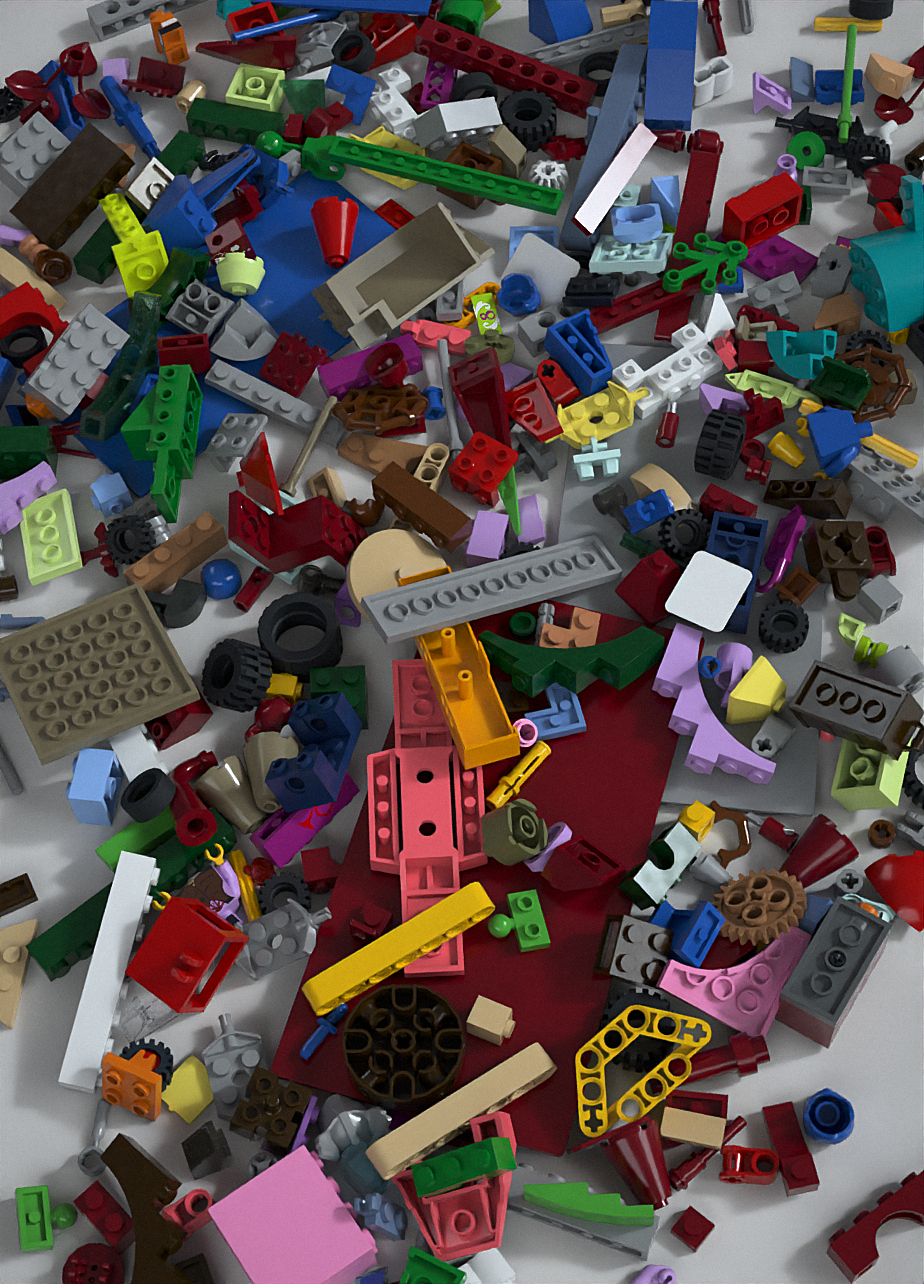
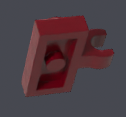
M753 388L743 392L744 400L749 407V410L739 414V416L746 418L747 423L744 441L752 439L785 422L782 403L779 398L774 396L763 402L762 395L760 393L755 395Z

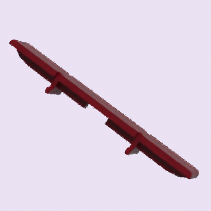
M694 150L691 152L667 272L672 269L680 271L698 263L687 259H676L673 256V248L676 243L682 242L688 245L689 250L702 252V250H697L693 246V242L698 233L706 234L721 154ZM694 295L659 309L654 340L671 342L672 334L688 324Z

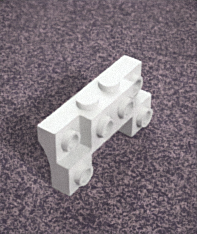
M397 65L379 74L380 81L376 83L367 108L372 119L375 122L378 121L381 126H384L387 132L420 146L412 122L426 112L417 115L401 95V93L411 89V79L401 66Z
M690 322L672 334L671 343L678 350L676 353L645 372L633 359H630L613 370L611 381L627 390V392H633L643 386L646 387L649 396L636 401V406H634L635 413L641 419H644L669 402L677 401L682 394L690 389H696L703 381L721 371L723 361L707 344L708 337L693 322Z

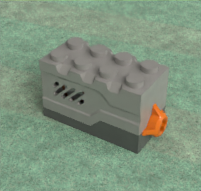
M88 303L83 311L75 315L17 391L19 395L26 399L27 410L39 419L50 418L57 424L66 419L81 402V399L90 390L130 335Z

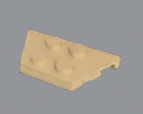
M35 919L0 930V1022L8 1029H13L31 958L25 946L36 938L39 926Z

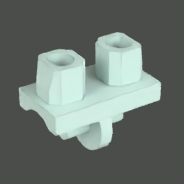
M595 436L590 437V445L581 446L582 454L573 456L572 468L573 470L576 469L580 481L594 479L593 467L601 465L604 477L618 475V466L621 458L620 449L608 450L607 442L597 444Z

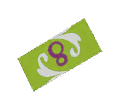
M492 293L470 296L481 335L489 329H496L499 331V334L503 335Z

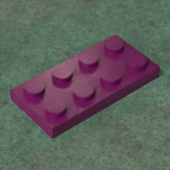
M722 232L713 240L724 244L727 243L722 237ZM776 235L749 249L746 259L737 265L766 282L794 271L797 281L801 285L817 267L818 257Z

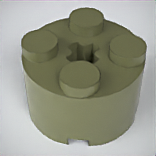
M517 799L483 815L481 822L485 854L488 857H494L504 865L512 866L540 853L547 845L548 833L543 818L539 820L534 813L537 811V808L525 799Z

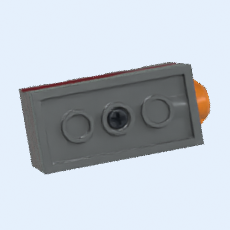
M838 896L781 991L780 1004L775 1020L829 1049L840 1026L849 1014L856 998L861 993L868 977L881 958L892 924L879 918L877 910L871 905L863 902L853 904Z

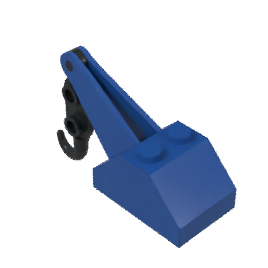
M253 149L246 150L243 153L235 151L222 156L218 154V150L208 152L200 159L198 167L201 171H209L211 173L194 184L191 183L185 174L174 177L141 224L146 234L156 230L159 231L168 261L170 260L173 247L196 249L206 242L205 237L211 234L217 226L213 210L260 162V158Z

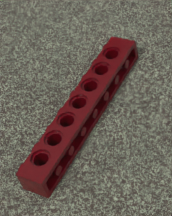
M426 17L416 34L415 53L468 74L473 72L485 73L492 79L494 84L514 92H522V90L526 89L527 91L537 90V93L543 92L546 94V97L552 99V103H555L556 108L585 119L587 108L591 107L595 100L598 88L597 83Z

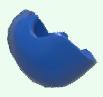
M226 558L214 559L206 563L200 573L201 583L204 584L206 595L216 600L228 599L234 596L242 586V579L237 565Z

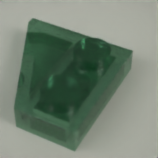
M324 79L278 81V85L287 97L291 109L297 115H304L305 122L318 106L323 110L326 109Z

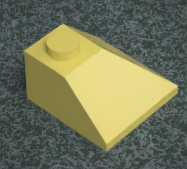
M762 655L729 695L726 722L730 725L766 720L775 711L780 713L787 703L788 699L785 698L786 684L769 661Z

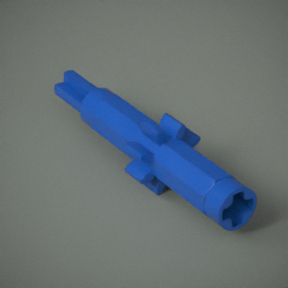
M113 76L104 77L100 81L99 86L115 110L113 112L114 120L119 127L123 125L126 127L142 152L146 153L149 159L157 158L161 151L141 118L143 117L141 107L137 101L131 103Z

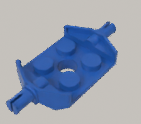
M244 144L237 153L253 149L260 158L258 165L244 177L249 185H254L258 190L260 205L268 208L277 203L280 195L291 198L293 195L287 191L294 194V189L286 184L289 177L287 164ZM264 174L263 180L259 183L260 176Z

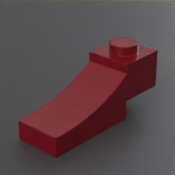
M792 1101L762 1107L761 1112L772 1151L779 1158V1170L787 1197L817 1191L820 1181L812 1154L808 1150L799 1126Z

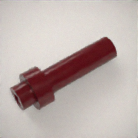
M746 1031L728 1036L729 1044L695 1053L689 1058L692 1068L690 1075L676 1088L737 1071L740 1078L758 1073L757 1065L770 1062V1055L763 1035L749 1038ZM677 1058L669 1062L668 1070L672 1075L680 1076L685 1072L686 1064L684 1060ZM658 1064L646 1067V1074L649 1073ZM656 1078L648 1080L652 1094L662 1092L663 1086L660 1080Z

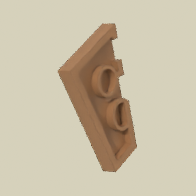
M352 432L338 449V455L376 476L392 461L414 475L429 446Z

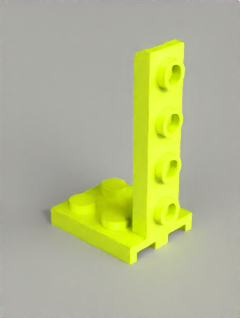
M122 193L110 194L105 199L99 200V203L121 242L111 246L129 299V297L137 296L148 290L160 278L169 261L159 231L156 230L146 234Z

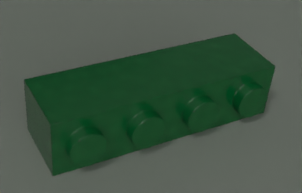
M196 97L186 116L189 134L254 146L256 138L265 131H274L282 137L283 131L286 130L283 113Z

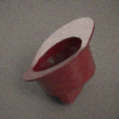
M387 343L381 345L369 355L365 363V370L372 380H376L383 387L389 388L396 384L404 387L402 380L408 374L409 366L400 347L395 343Z

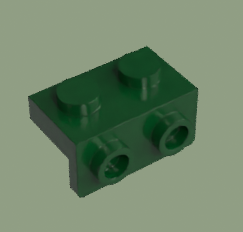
M824 356L822 359L824 368L811 385V392L857 411L872 389L869 373L864 368L850 366L839 358Z

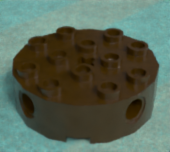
M405 984L381 986L360 999L346 1019L342 1047L348 1077L361 1096L381 1108L399 1112L428 1108L448 1095L461 1076L466 1053L461 1019L448 999L427 986L413 984V986Z

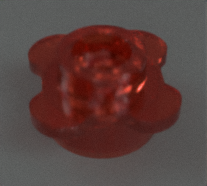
M263 857L255 858L250 866L245 865L243 868L244 874L251 876L252 881L259 886H264L263 882L266 879H272L271 875L276 874L273 864Z

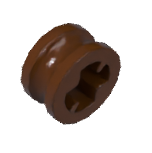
M887 820L874 821L868 833L870 844L878 849L889 847L893 843L895 836L893 824ZM880 830L886 831V837L883 836V839L877 837V833Z

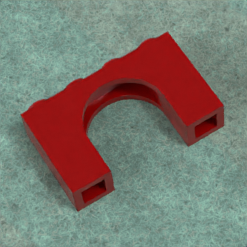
M28 282L0 298V340L15 330L28 325L41 326L53 335L52 341L46 349L22 364L26 378L29 377L69 325L67 321L63 322L59 318V313L52 304L48 305L44 301L45 299L41 291L37 287L33 288Z

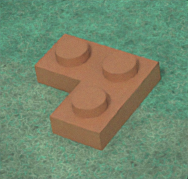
M574 607L568 629L544 622L539 635L538 647L576 648L595 645L601 614Z

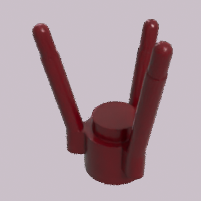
M99 415L49 428L57 453L97 459L92 453L62 448V445H66L67 436L80 432L79 429L72 428L103 420V416Z

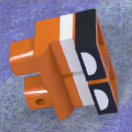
M162 10L151 13L149 17L158 53L164 55L165 62L178 65L189 60L183 28L170 11L165 14Z

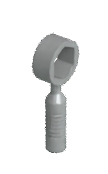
M98 1102L92 1130L93 1146L83 1149L78 1157V1165L81 1171L91 1177L100 1175L106 1169V1165L102 1160H100L98 1167L90 1170L84 1164L87 1156L97 1153L99 1156L103 1154V1151L99 1148V1142L104 1137L110 1106L107 1102Z

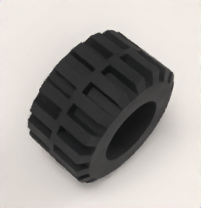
M527 89L522 90V92L515 91L512 93V96L507 95L504 101L500 102L498 111L503 123L502 125H505L527 149V153L528 151L538 152V149H541V144L551 142V137L556 136V105L552 103L550 97H546L545 93H537V90L527 91Z
M713 409L709 413L703 425L695 452V472L725 481L730 478L737 465L747 428L745 417L718 409Z
M224 639L223 642L216 644L215 649L212 648L209 657L205 660V667L202 670L203 679L201 680V686L204 687L203 694L207 696L206 700L215 706L240 713L250 712L254 709V706L258 707L260 705L261 699L265 698L267 695L266 691L270 688V677H272V670H270L272 666L271 660L268 659V653L259 646L236 639Z
M636 988L629 989L628 995H625L622 991L617 994V1000L612 998L608 1002V1009L605 1008L602 1015L601 1030L632 1005H641L675 1013L674 1009L670 1010V1003L667 999L660 1001L661 995L657 992L652 996L648 994L649 989L642 988V993H636ZM633 1010L628 1014L627 1021L633 1019L645 1020V1015L642 1011ZM663 1017L659 1020L658 1030L660 1033L670 1035L674 1032L675 1022L672 1018ZM610 1030L604 1036V1043L609 1048H617L622 1042V1036L616 1030ZM654 1037L644 1042L632 1041L612 1058V1062L615 1065H618L620 1062L623 1063L624 1070L629 1071L630 1067H635V1073H642L643 1067L653 1066L656 1063L659 1064L666 1056L671 1054L676 1042Z

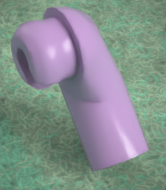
M650 1264L645 1266L629 1284H674L676 1274L668 1266Z

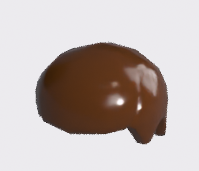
M48 249L42 254L37 253L34 261L36 274L50 286L60 285L71 277L73 266L66 254L52 249Z
M353 498L351 501L345 500L343 512L349 515L360 527L369 528L379 523L385 504L381 505L376 500L367 499L364 504L358 505L357 499Z

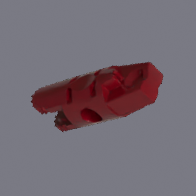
M743 305L737 312L736 320L738 321L740 316L746 315L750 324L774 321L777 331H799V326L763 309Z

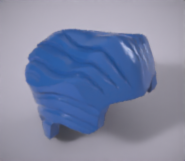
M512 273L501 280V289L497 293V300L499 306L514 317H520L534 313L541 303V295L530 276Z

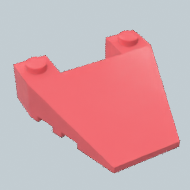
M497 1111L469 1119L475 1143L490 1137L509 1138L515 1159L517 1144L510 1114ZM427 1156L420 1159L416 1163L428 1160ZM410 1166L391 1178L403 1195L406 1206L412 1211L418 1221L419 1228L436 1258L446 1262L501 1247L513 1171L493 1178L470 1181L462 1184L463 1188L433 1197L417 1196Z

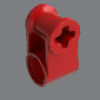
M548 359L538 365L537 375L557 406L561 404L563 408L581 395L569 376L564 373L555 361ZM546 366L550 368L555 367L552 378L548 375L543 376L546 372L544 369Z
M737 1145L721 1147L720 1154L723 1155L722 1172L719 1173L718 1178L721 1182L729 1184L770 1185L777 1179L779 1158L772 1150L746 1148ZM732 1160L735 1161L734 1169H732ZM760 1162H768L772 1165L773 1169L770 1172L764 1173L758 1170L756 1166Z

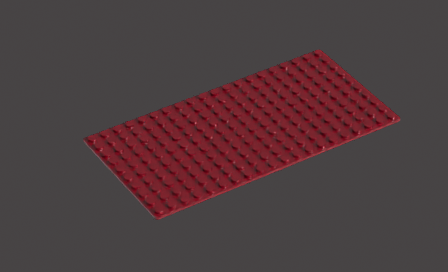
M546 599L469 621L477 643L479 641V634L488 630L502 638L534 646L536 641L535 634L528 640H518L510 634L509 621L514 614L518 612L530 613L536 619L537 626V619H539L538 611L541 604H552L555 608L554 616H552L553 625L568 629L572 610L577 606ZM585 609L601 614L595 645L628 635L641 626H645L664 637L665 654L674 631L673 629L656 625L649 627L644 622ZM701 637L699 644L698 662L701 659L705 644L703 637ZM418 648L414 659H422ZM662 660L620 691L599 678L580 691L577 697L586 723V731L543 741L551 749V754L543 760L519 787V793L516 796H511L505 803L507 804L517 799H525L531 802L537 808V811L534 813L539 820L543 818L547 829L557 822H564L572 831L570 839L583 835L627 868L625 872L601 886L563 892L549 885L548 880L540 875L542 872H532L524 861L507 866L498 862L494 857H488V864L460 871V889L471 883L479 882L495 906V910L488 917L462 932L464 975L405 978L403 967L345 1002L348 1010L334 1026L338 1031L334 1035L329 1033L313 1054L305 1060L300 1055L301 1048L320 1026L317 1020L320 1017L325 1019L331 1011L324 1015H316L302 991L303 985L311 978L367 946L356 942L352 935H350L349 929L350 921L357 919L367 901L393 913V919L384 935L402 925L400 875L371 870L367 791L327 906L332 918L321 923L316 937V945L310 954L270 1072L279 1075L281 1080L292 1081L299 1085L331 1094H339L356 1101L377 1106L361 1096L348 1077L342 1047L346 1019L360 999L381 986L395 984V986L404 984L427 986L448 999L461 1019L466 1050L461 1076L448 1095L428 1108L399 1113L416 1117L528 1046L539 1043L557 1066L556 1071L544 1082L498 1111L510 1114L517 1146L555 1157H562L565 1154L578 1106L576 1054L579 1049L598 1034L612 983L611 978L592 973L606 915H626L630 917L633 902L618 885L633 866L644 862L646 859L680 735L674 729L668 727L678 699L664 697L657 691L652 690ZM490 663V674L494 683L512 681L510 674L505 673ZM545 690L534 698L526 695L529 713L550 708ZM394 717L382 751L395 748ZM524 717L509 720L511 725H513L516 721L524 719ZM535 743L529 747L520 746V755L482 765L484 799L499 785L498 781L501 777L507 776ZM449 762L453 847L458 850L453 762ZM396 764L399 844L401 852L403 850L400 764ZM425 770L418 773L417 780L421 783H429L434 776L430 771ZM484 803V805H485V814H487L488 812H490V811H492V810H490V809L486 806V804ZM424 823L419 828V832L424 836H430L436 831V827L432 823ZM536 889L551 943L548 948L520 953L514 929L507 936L497 938L489 932L488 922L496 914H503L511 918L506 901L507 894ZM612 924L602 967L609 968L619 924ZM479 995L512 1009V1020L515 1021V1026L509 1039L504 1037L500 1046L467 1032L466 1021ZM587 1050L581 1055V1063L586 1068H588L593 1052L591 1050ZM469 1128L466 1132L473 1133L472 1128Z

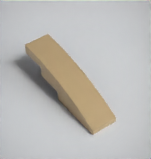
M0 247V283L11 292L25 282H28L33 288L37 287L41 291L45 299L44 301L48 305L52 304L58 313L67 306L68 301L29 267Z

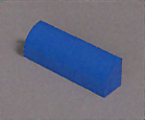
M51 60L37 73L42 78L43 83L47 82L60 64ZM62 70L44 90H49L53 93L54 100L58 102L61 112L58 116L59 119L52 125L72 142L86 125L83 116L77 113L72 105V99L76 93L71 77Z

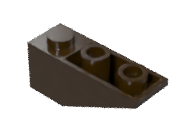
M842 479L770 480L762 501L790 511L798 504L802 509L803 515L820 520H846L853 498Z

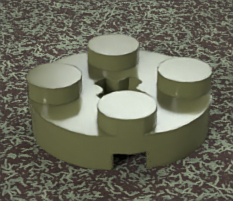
M496 329L486 330L483 335L465 339L466 358L492 346L497 352L499 365H502L514 357V339L499 334V331Z

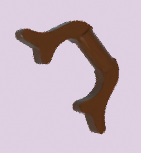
M713 800L710 803V807L715 812L714 823H718L721 820H731L737 826L739 848L734 851L719 849L717 852L721 859L720 865L726 869L731 861L745 856L751 849L752 843L748 820L742 813L724 809Z

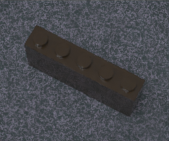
M89 122L9 212L48 247L57 251L66 243V240L74 231L82 225L83 221L92 211L100 204L99 200L104 199L113 191L114 187L129 173L135 163L121 148Z

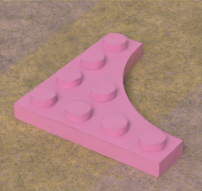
M789 926L790 934L779 933V940L773 937L755 956L743 963L725 969H698L671 959L667 961L655 987L738 1033L746 1031L749 1038L763 1035L765 1039L779 1008L780 993L802 958L812 935L797 927Z

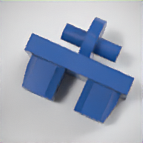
M659 489L622 509L629 521L631 533L636 534L674 514L675 508L671 498L666 495L665 490Z

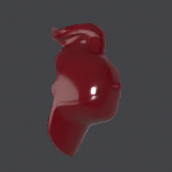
M280 695L261 700L254 714V724L245 732L246 743H249L251 736L261 732L273 731L280 734L283 727L288 725L287 722L294 704L298 702L289 703Z

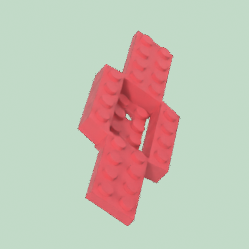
M422 659L392 660L395 748L367 755L371 870L400 875L402 924L459 891L460 871L488 864V856L483 850L484 838L481 822L482 816L485 815L482 765L465 770L456 745H452V735ZM449 762H453L458 850L453 847ZM396 764H400L403 828V850L401 852L399 844ZM426 770L430 771L434 777L429 783H421L417 780L418 773ZM424 823H432L436 827V831L430 836H424L419 832V828ZM462 933L405 966V978L464 975Z

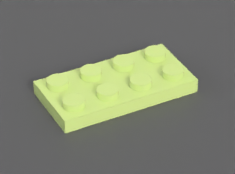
M66 488L37 498L21 511L24 520L20 522L28 578L33 586L83 568L71 499Z

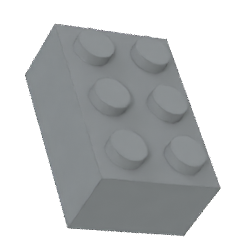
M494 97L438 104L412 122L420 148H431V151L439 150L445 147V145L454 148L462 141L470 145L482 141L481 137L489 136L492 132H495V128L503 124Z
M37 111L0 147V180L21 198L71 142Z

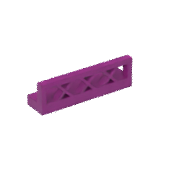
M429 58L420 102L421 109H432L438 104L453 102L451 91L457 81L458 69L448 65L438 69L434 65L438 61ZM440 77L443 81L435 86L431 80ZM436 94L440 97V101H428L427 98Z

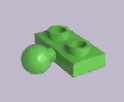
M536 889L507 894L506 901L511 918L503 914L492 916L488 922L489 932L494 937L502 938L514 929L520 953L548 948L551 942Z
M47 1185L16 1188L15 1202L20 1253L52 1250L54 1244L51 1223H55L60 1228L73 1226L78 1217L76 1208L70 1203H62L50 1211Z

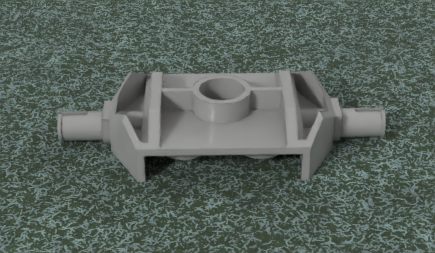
M338 16L330 22L314 23L296 45L294 66H298L297 70L299 73L305 74L310 67L334 58L331 51L333 45L341 34L350 32L347 24L339 19Z
M288 898L287 900L290 904L243 926L235 923L234 926L250 938L234 962V965L238 966L248 977L257 980L310 955L316 945L317 924L332 918L329 909L325 907L311 914L299 903ZM281 934V945L273 949V939ZM223 956L214 959L215 966L218 965Z
M225 1013L227 1025L225 1024L223 1014L220 1015L218 1019L222 1033L202 1051L218 1118L230 1122L240 1100L249 1101L245 1097L248 1083L243 1087H237L232 1083L234 1077L238 1074H246L250 1081L256 1066L268 1071L270 1070L261 1035L236 1031L233 1027L231 1014ZM256 1134V1138H257V1141H258V1140H260L262 1137Z

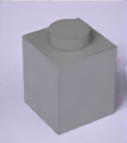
M880 574L873 580L871 578L867 579L860 586L858 603L880 624L900 610L903 595Z

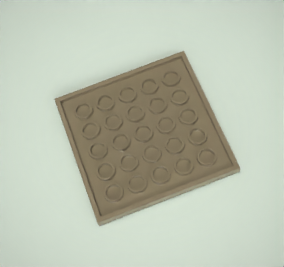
M140 582L0 638V676L42 766L200 699L195 684Z

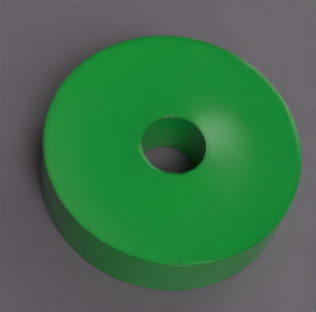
M807 131L801 132L789 140L786 146V154L796 158V170L804 171V166L818 167L822 163L825 156V145L817 134ZM804 147L809 150L807 156L802 153Z

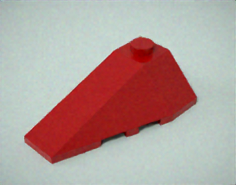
M376 12L372 17L374 21L370 26L360 31L367 35L376 51L374 62L365 72L406 56L414 50L415 38L419 30L408 14ZM356 47L350 50L342 61H349L355 58L363 47Z
M261 432L248 455L242 457L239 462L241 471L236 472L239 487L245 486L246 495L278 516L284 515L265 432Z

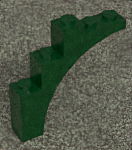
M641 626L628 635L609 642L576 648H544L521 644L502 638L488 630L479 634V641L482 643L489 662L505 673L512 676V686L531 698H534L555 682L574 694H578L598 678L620 691L660 662L664 657V637L645 626Z

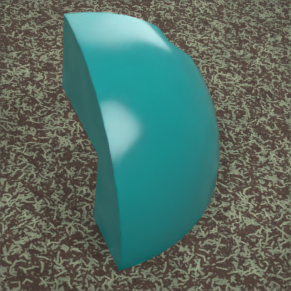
M824 329L805 332L770 331L766 332V340L773 360L785 373L799 379H816L824 368L822 363L823 357H834L837 332Z

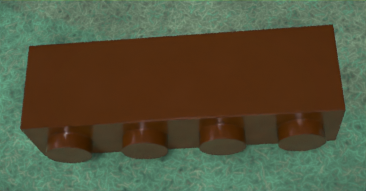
M394 461L371 481L374 499L381 505L385 504L392 509L399 519L408 521L418 533H424L431 538L434 545L438 548H444L449 553H452L472 534V520L470 517Z

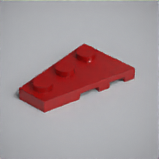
M539 377L505 392L508 416L539 443L564 433Z

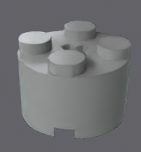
M902 645L887 652L876 660L878 665L874 670L869 666L862 675L908 691L912 695L918 693L924 687L922 684L924 682V665L909 645H906L905 648Z

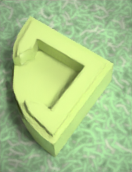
M841 612L838 620V633L844 643L854 649L865 629L866 623Z

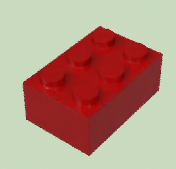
M785 171L771 177L768 181L750 188L737 197L730 198L725 202L722 237L727 242L733 240L740 241L749 250L799 223L803 189Z

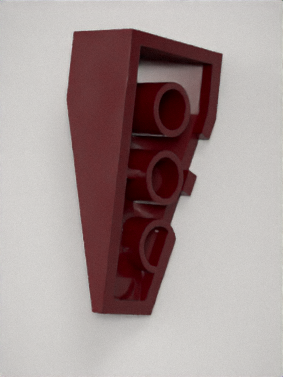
M296 35L266 36L265 39L259 40V42H255L252 38H245L236 41V44H232L230 40L202 42L195 48L198 53L238 65L243 63L282 70L287 75V72L294 68Z

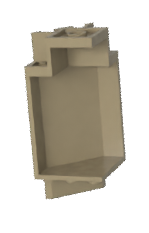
M440 201L312 290L311 293L324 310V313L318 316V318L322 321L330 320L335 331L345 338L350 336L355 346L362 350L483 265L482 263L493 256L495 252L491 246L454 222L451 211Z

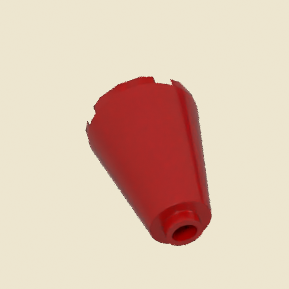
M338 196L324 197L313 203V208H310V215L325 264L331 268L338 269L342 268L349 261L359 207L355 201L346 198L345 202L338 201Z

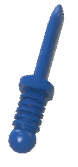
M345 1003L331 1011L325 1019L320 1017L317 1020L320 1026L301 1048V1057L307 1060L329 1033L334 1035L338 1031L334 1026L348 1010Z

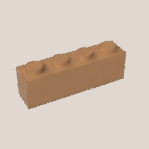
M206 511L126 569L124 575L128 586L140 582L144 592L148 590L161 594L176 583L178 578L181 579L228 544L224 527Z

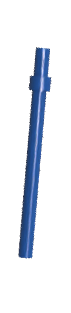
M321 9L309 14L232 33L231 40L233 43H236V41L245 38H255L323 19L329 21L335 19L336 16L346 10Z

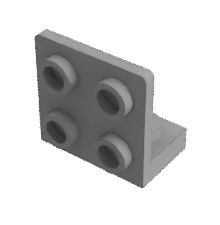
M228 413L205 450L206 455L219 472L228 473L237 457H246L268 421V417L265 414Z

